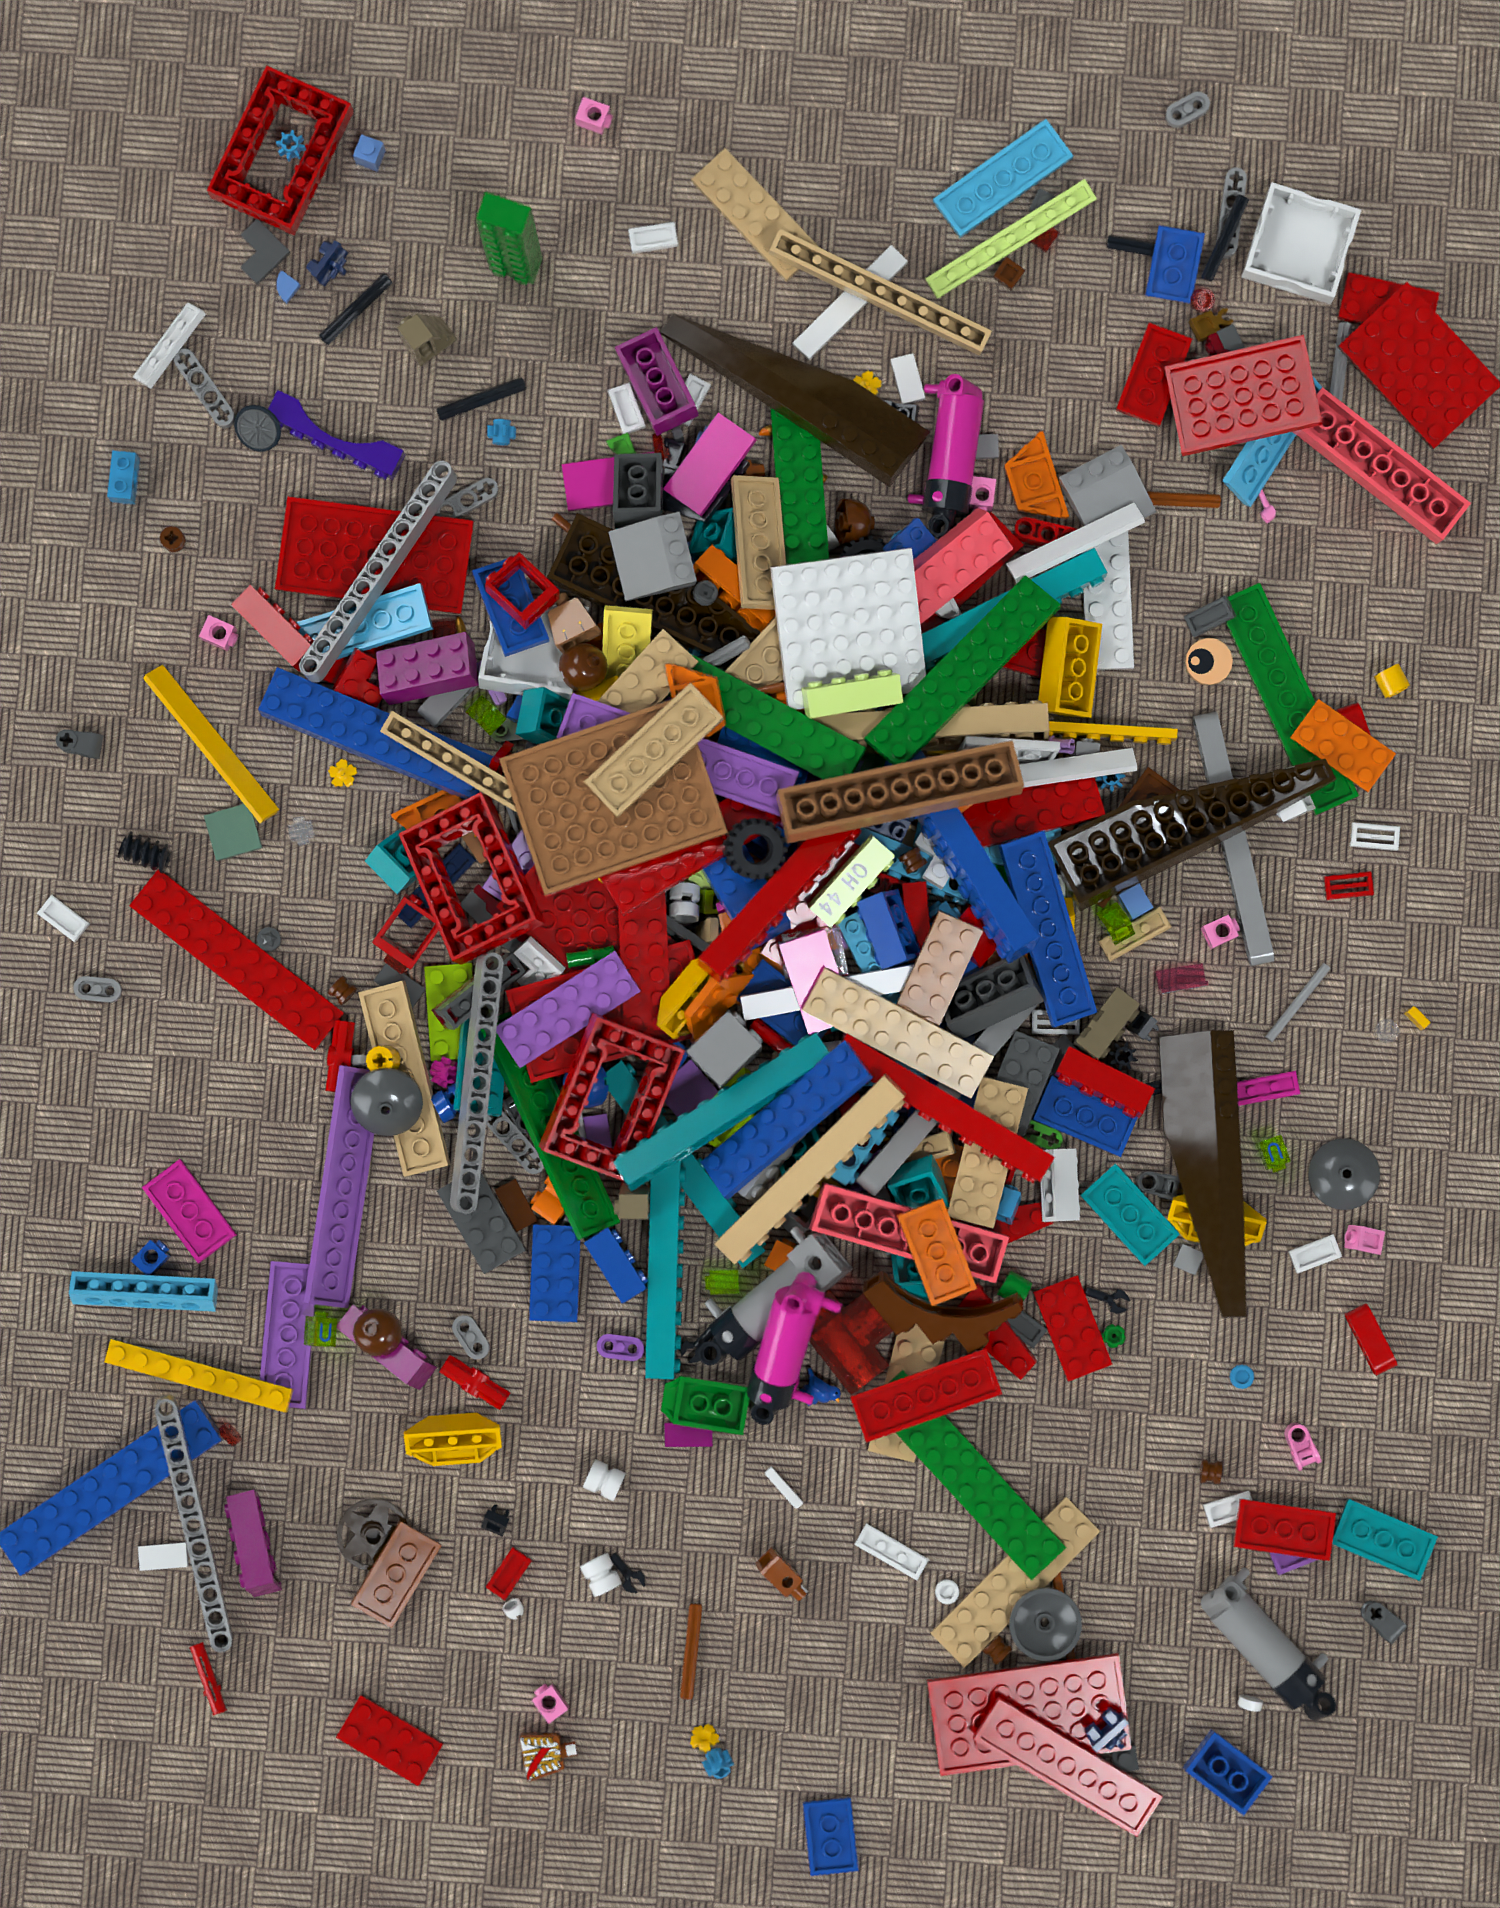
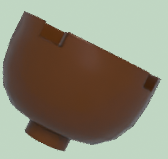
M845 498L839 500L836 512H840L839 519H835V535L838 542L841 543V546H850V541L855 540L857 543L859 538L863 536L865 540L869 536L870 530H873L875 526V518L871 516L869 508L859 500Z
M588 643L576 644L565 650L560 657L559 670L560 672L562 671L565 677L563 679L565 684L573 690L579 692L592 690L600 685L607 675V659L604 653L595 645Z
M373 1308L367 1310L357 1318L354 1324L353 1336L355 1343L363 1352L371 1356L389 1355L398 1348L402 1340L401 1321L395 1314L386 1309Z

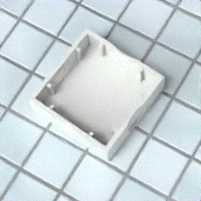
M1271 183L1241 277L1331 305L1335 298L1344 268L1346 253L1352 242L1361 209L1331 200L1317 199L1302 191Z
M556 603L541 615L549 636V642L504 657L490 621V634L484 647L478 677L480 689L523 696L524 690L545 687L570 701L575 690L565 684L563 680L565 677L562 671L560 672L559 670L562 652L554 643L548 612L557 607Z

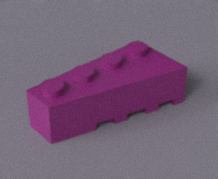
M253 1489L227 1496V1504L224 1505L227 1519H231L232 1527L229 1528V1534L232 1542L235 1541L237 1550L234 1551V1558L242 1571V1574H239L241 1588H245L253 1597L281 1591V1582H277L273 1574L277 1570L276 1562L272 1554H268V1550L271 1549V1542L267 1531H263L266 1522L259 1494Z

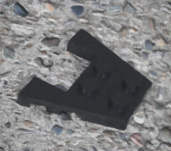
M666 437L664 440L665 457L663 466L665 467L663 488L679 468L687 447L683 442ZM742 460L702 517L664 490L663 510L668 513L680 512L682 517L707 524L732 491V476H743L749 468L750 462Z

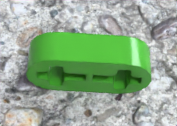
M1031 1120L1030 1124L1034 1126V1131L1040 1133L1039 1137L1031 1135L1029 1138L1025 1136L1024 1139L1047 1150L1057 1149L1061 1146L1063 1138L1058 1130ZM1052 1133H1055L1058 1143H1053L1052 1146L1048 1145V1140L1041 1138L1042 1134L1050 1136Z

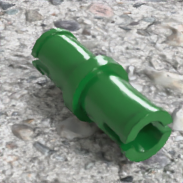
M614 946L597 949L589 947L585 951L566 953L568 968L588 964L592 966L614 952Z

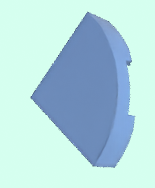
M281 270L277 278V290L281 299L287 304L301 285Z

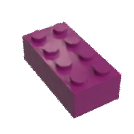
M657 327L614 347L618 359L656 436L699 416L696 405Z
M466 632L376 652L380 695L389 705L479 686L475 643Z

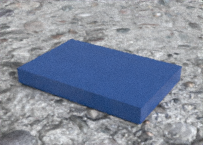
M1158 225L1146 296L1192 304L1205 233Z
M851 1797L803 1802L810 1875L817 1876L859 1871Z

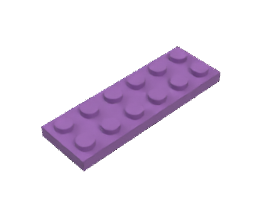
M615 950L499 1024L496 1032L518 1067L521 1068L586 1027L592 1013L603 1016L641 990Z
M271 1261L260 1380L294 1389L289 1407L306 1409L316 1307L315 1304L304 1303L310 1264Z

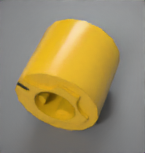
M1399 663L1374 676L1385 699L1401 693L1410 686Z
M392 1046L373 1047L366 1056V1064L370 1071L380 1068L398 1069L401 1060L399 1052Z

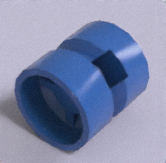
M456 1083L448 1086L446 1092L441 1090L432 1095V1103L443 1123L455 1118L457 1112L460 1113V1111L453 1110L454 1103L452 1104L450 1101L455 1097Z

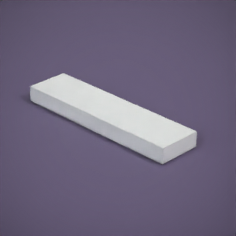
M188 302L134 374L133 378L151 389L206 313Z

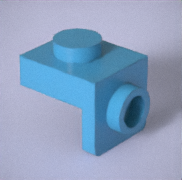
M937 901L929 907L930 919L937 915L939 910L956 918L962 915L956 907L951 908L947 901L942 904L940 901Z

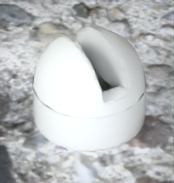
M518 1598L508 1600L502 1608L506 1616L514 1620L517 1619L518 1615L522 1616L524 1612L523 1605Z

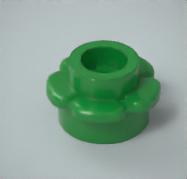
M1108 1325L1105 1328V1332L1102 1333L1103 1341L1109 1347L1117 1348L1118 1345H1122L1125 1342V1331L1119 1325Z

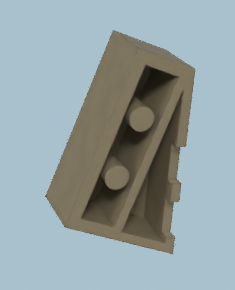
M415 314L411 317L409 315L397 327L404 346L420 367L458 340L441 317Z
M1116 987L1073 1042V1045L1084 1054L1096 1060L1099 1058L1103 1060L1111 1050L1108 1046L1113 1039L1118 1041L1125 1032L1123 1026L1126 1022L1132 1023L1140 1011L1137 1008L1140 1004L1119 987Z
M651 1179L633 1191H630L626 1183L622 1181L619 1199L614 1201V1214H618L619 1219L650 1220Z

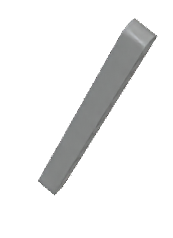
M438 461L430 468L299 663L300 671L309 681L320 682L325 678L454 487L457 475L448 462ZM448 471V474L445 477L440 478V475L443 472ZM435 491L433 496L427 497L429 492ZM422 510L419 516L414 517L416 511ZM409 529L406 535L400 536L404 530ZM391 549H396L394 554L387 555ZM383 568L380 574L374 575L377 569ZM370 587L366 594H361L363 589ZM352 607H356L354 613L348 614ZM343 626L341 632L335 633L338 627ZM330 646L327 652L322 653L324 647ZM317 665L316 670L309 673V669Z
M1217 712L1193 716V726L1207 784L1233 779ZM1244 830L1221 842V847L1250 966L1274 962V953Z
M483 953L479 955L475 967L450 1196L452 1209L464 1214L473 1212L478 1203L503 973V959L497 953ZM488 957H491L494 961L493 968L490 970L486 967ZM486 981L491 984V990L487 994L483 990V985ZM483 1005H486L489 1010L486 1017H483L480 1012ZM483 1028L486 1032V1037L483 1041H480L478 1032ZM479 1052L483 1055V1062L480 1065L475 1061V1057ZM478 1076L481 1084L479 1088L475 1089L473 1087V1079ZM474 1100L478 1103V1110L475 1113L470 1110V1104ZM471 1124L476 1129L472 1137L467 1133V1129ZM470 1148L473 1151V1157L467 1161L465 1151ZM468 1172L470 1174V1182L465 1185L462 1177L464 1173ZM463 1196H466L468 1204L462 1209L459 1202Z
M1037 1005L985 1028L972 1044L995 1056ZM940 1082L936 1085V1087L957 1099L962 1094ZM916 1109L855 1181L874 1197L938 1121L933 1118L930 1122L917 1115L919 1110Z
M163 1395L157 1400L155 1414L210 1645L215 1651L225 1652L231 1647L233 1634L181 1414L176 1398L171 1395ZM168 1402L173 1406V1410L165 1413L160 1409V1405ZM168 1426H175L178 1428L179 1433L175 1436H170L166 1433L165 1429ZM180 1449L183 1451L184 1456L181 1459H175L172 1457L171 1451ZM180 1472H185L189 1475L190 1479L186 1482H180L176 1475ZM190 1495L195 1499V1503L186 1505L183 1503L182 1498ZM195 1518L200 1521L201 1525L198 1528H191L187 1522ZM203 1542L206 1545V1549L196 1551L193 1548V1544ZM202 1565H208L212 1571L209 1574H202L198 1568ZM207 1588H213L216 1590L217 1595L207 1597L204 1591ZM213 1611H218L223 1617L220 1620H213L209 1614ZM219 1634H224L228 1640L225 1643H218L215 1637Z

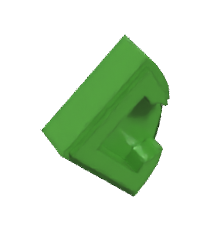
M628 432L606 441L608 447L616 454H636Z

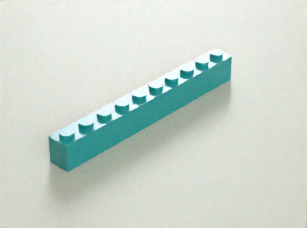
M1093 548L1031 580L1061 604L1063 603L1062 599L1068 596L1074 598L1082 594L1084 588L1090 585L1094 588L1105 582L1103 578L1107 576L1108 572L1096 549ZM1009 591L921 634L925 670L929 671L936 666L935 663L942 660Z
M817 1033L802 1037L796 1046L791 1049L790 1047L785 1048L778 1054L777 1058L771 1062L770 1060L763 1062L759 1065L758 1070L752 1074H744L735 1085L722 1088L716 1097L711 1100L706 1099L698 1104L697 1109L691 1113H683L672 1125L661 1127L655 1136L650 1139H642L637 1143V1147L629 1152L624 1151L620 1153L613 1162L616 1170L630 1191L635 1190L771 1103L830 1052Z
M621 1060L606 1072L607 1077L603 1078L605 1085L609 1087L608 1091L627 1115L639 1083L634 1078V1075L637 1074L629 1062L624 1064ZM663 1107L651 1137L655 1136L661 1127L665 1125L670 1126L674 1123L672 1119L667 1121L662 1115L666 1112ZM691 1153L682 1159V1168H686V1182H682L681 1187L720 1238L740 1218L734 1210L737 1205L732 1198L728 1200L722 1196L713 1180L705 1172L706 1170L701 1164L702 1158L699 1157L696 1160ZM764 1242L760 1246L756 1243L750 1249L753 1253L743 1263L740 1260L738 1261L740 1266L744 1268L764 1253L763 1247L766 1243Z
M682 1160L651 1179L645 1378L674 1380L676 1373H680L681 1359H677V1349H681V1335H677V1326L682 1325V1311H678V1302H682L683 1287H679V1278H683V1263H679V1254L684 1253V1240L680 1239V1230H684L685 1216H681V1206H685V1192H681V1183L686 1182V1168H682Z

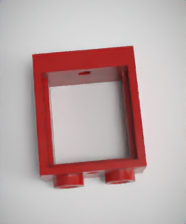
M520 552L514 557H508L498 572L493 571L486 578V592L525 630L560 599L559 589ZM519 569L544 591L522 612L497 590Z
M405 893L374 937L372 943L411 970L439 929L431 910L422 905L423 901L414 894L409 896ZM406 904L435 923L413 955L384 935Z

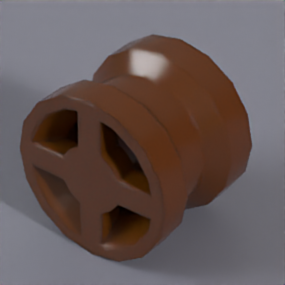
M166 527L160 534V542L167 551L176 553L185 547L186 538L177 527Z
M919 846L898 857L899 861L904 863L907 874L928 863L926 858L921 856Z
M342 976L332 985L327 993L330 996H335L338 999V1003L342 1006L354 995L357 988L354 985L348 984L347 979Z
M1202 1459L1199 1481L1201 1483L1212 1481L1213 1484L1219 1485L1222 1476V1461L1213 1463L1209 1462L1208 1459Z
M998 1634L982 1652L985 1655H990L992 1662L997 1665L1010 1653L1012 1647L1005 1645L1002 1642V1637Z

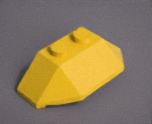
M698 959L690 962L661 997L657 1026L673 1039L690 1033L687 1029V1020L685 1019L684 1012L711 978L708 973L698 966Z
M1184 1195L1173 1197L1167 1220L1173 1224L1185 1240L1199 1243ZM1244 1202L1245 1246L1253 1242H1261L1267 1219Z
M478 1413L428 1416L404 1431L403 1434L406 1454L414 1456L431 1466L481 1463L496 1450L502 1448L500 1425Z

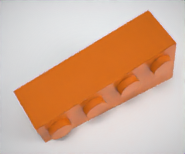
M711 545L694 563L693 568L697 582L707 580L714 583L718 589L717 597L742 616L754 629L756 628L762 632L776 617L775 610L741 608L738 564L733 563L727 558L722 550Z

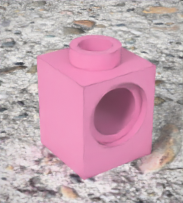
M583 97L575 121L577 126L603 134L604 129L609 128L613 115L610 114V106ZM597 112L601 117L598 120H591L589 118L590 114Z
M973 476L970 509L974 511L980 508L985 511H992L996 479ZM979 491H984L987 493L988 499L980 501L976 498L975 494Z
M208 615L199 637L207 643L228 651L230 646L234 647L238 634L236 633L237 629L235 626ZM218 629L226 630V635L223 639H215V632Z
M1229 915L1200 928L1210 950L1239 936L1237 932L1240 931L1235 918L1231 919ZM1218 925H1223L1227 928L1228 934L1226 937L1217 935L1216 927Z
M553 1683L548 1687L546 1684H543L534 1691L536 1696L533 1697L532 1701L548 1724L569 1709V1705ZM547 1695L553 1696L556 1700V1705L552 1708H548L543 1704V1698Z

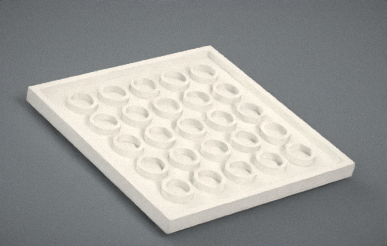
M912 548L770 567L787 706L795 710L804 709L801 688L808 687V683L813 681H822V684L831 683V679L837 677H845L846 680L855 679L854 675L868 673L869 676L878 675L877 671L892 669V673L900 674L902 694H906L926 676Z

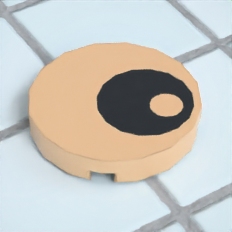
M1212 638L1201 639L1194 643L1187 652L1185 659L1187 673L1194 681L1201 685L1219 684L1230 673L1233 662L1231 651L1218 639Z

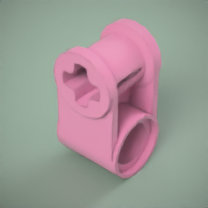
M1299 1423L1289 1424L1285 1429L1284 1435L1298 1471L1303 1470L1304 1466L1314 1462L1320 1463V1455L1307 1428ZM1300 1428L1302 1430V1437L1294 1441L1291 1437L1292 1431Z

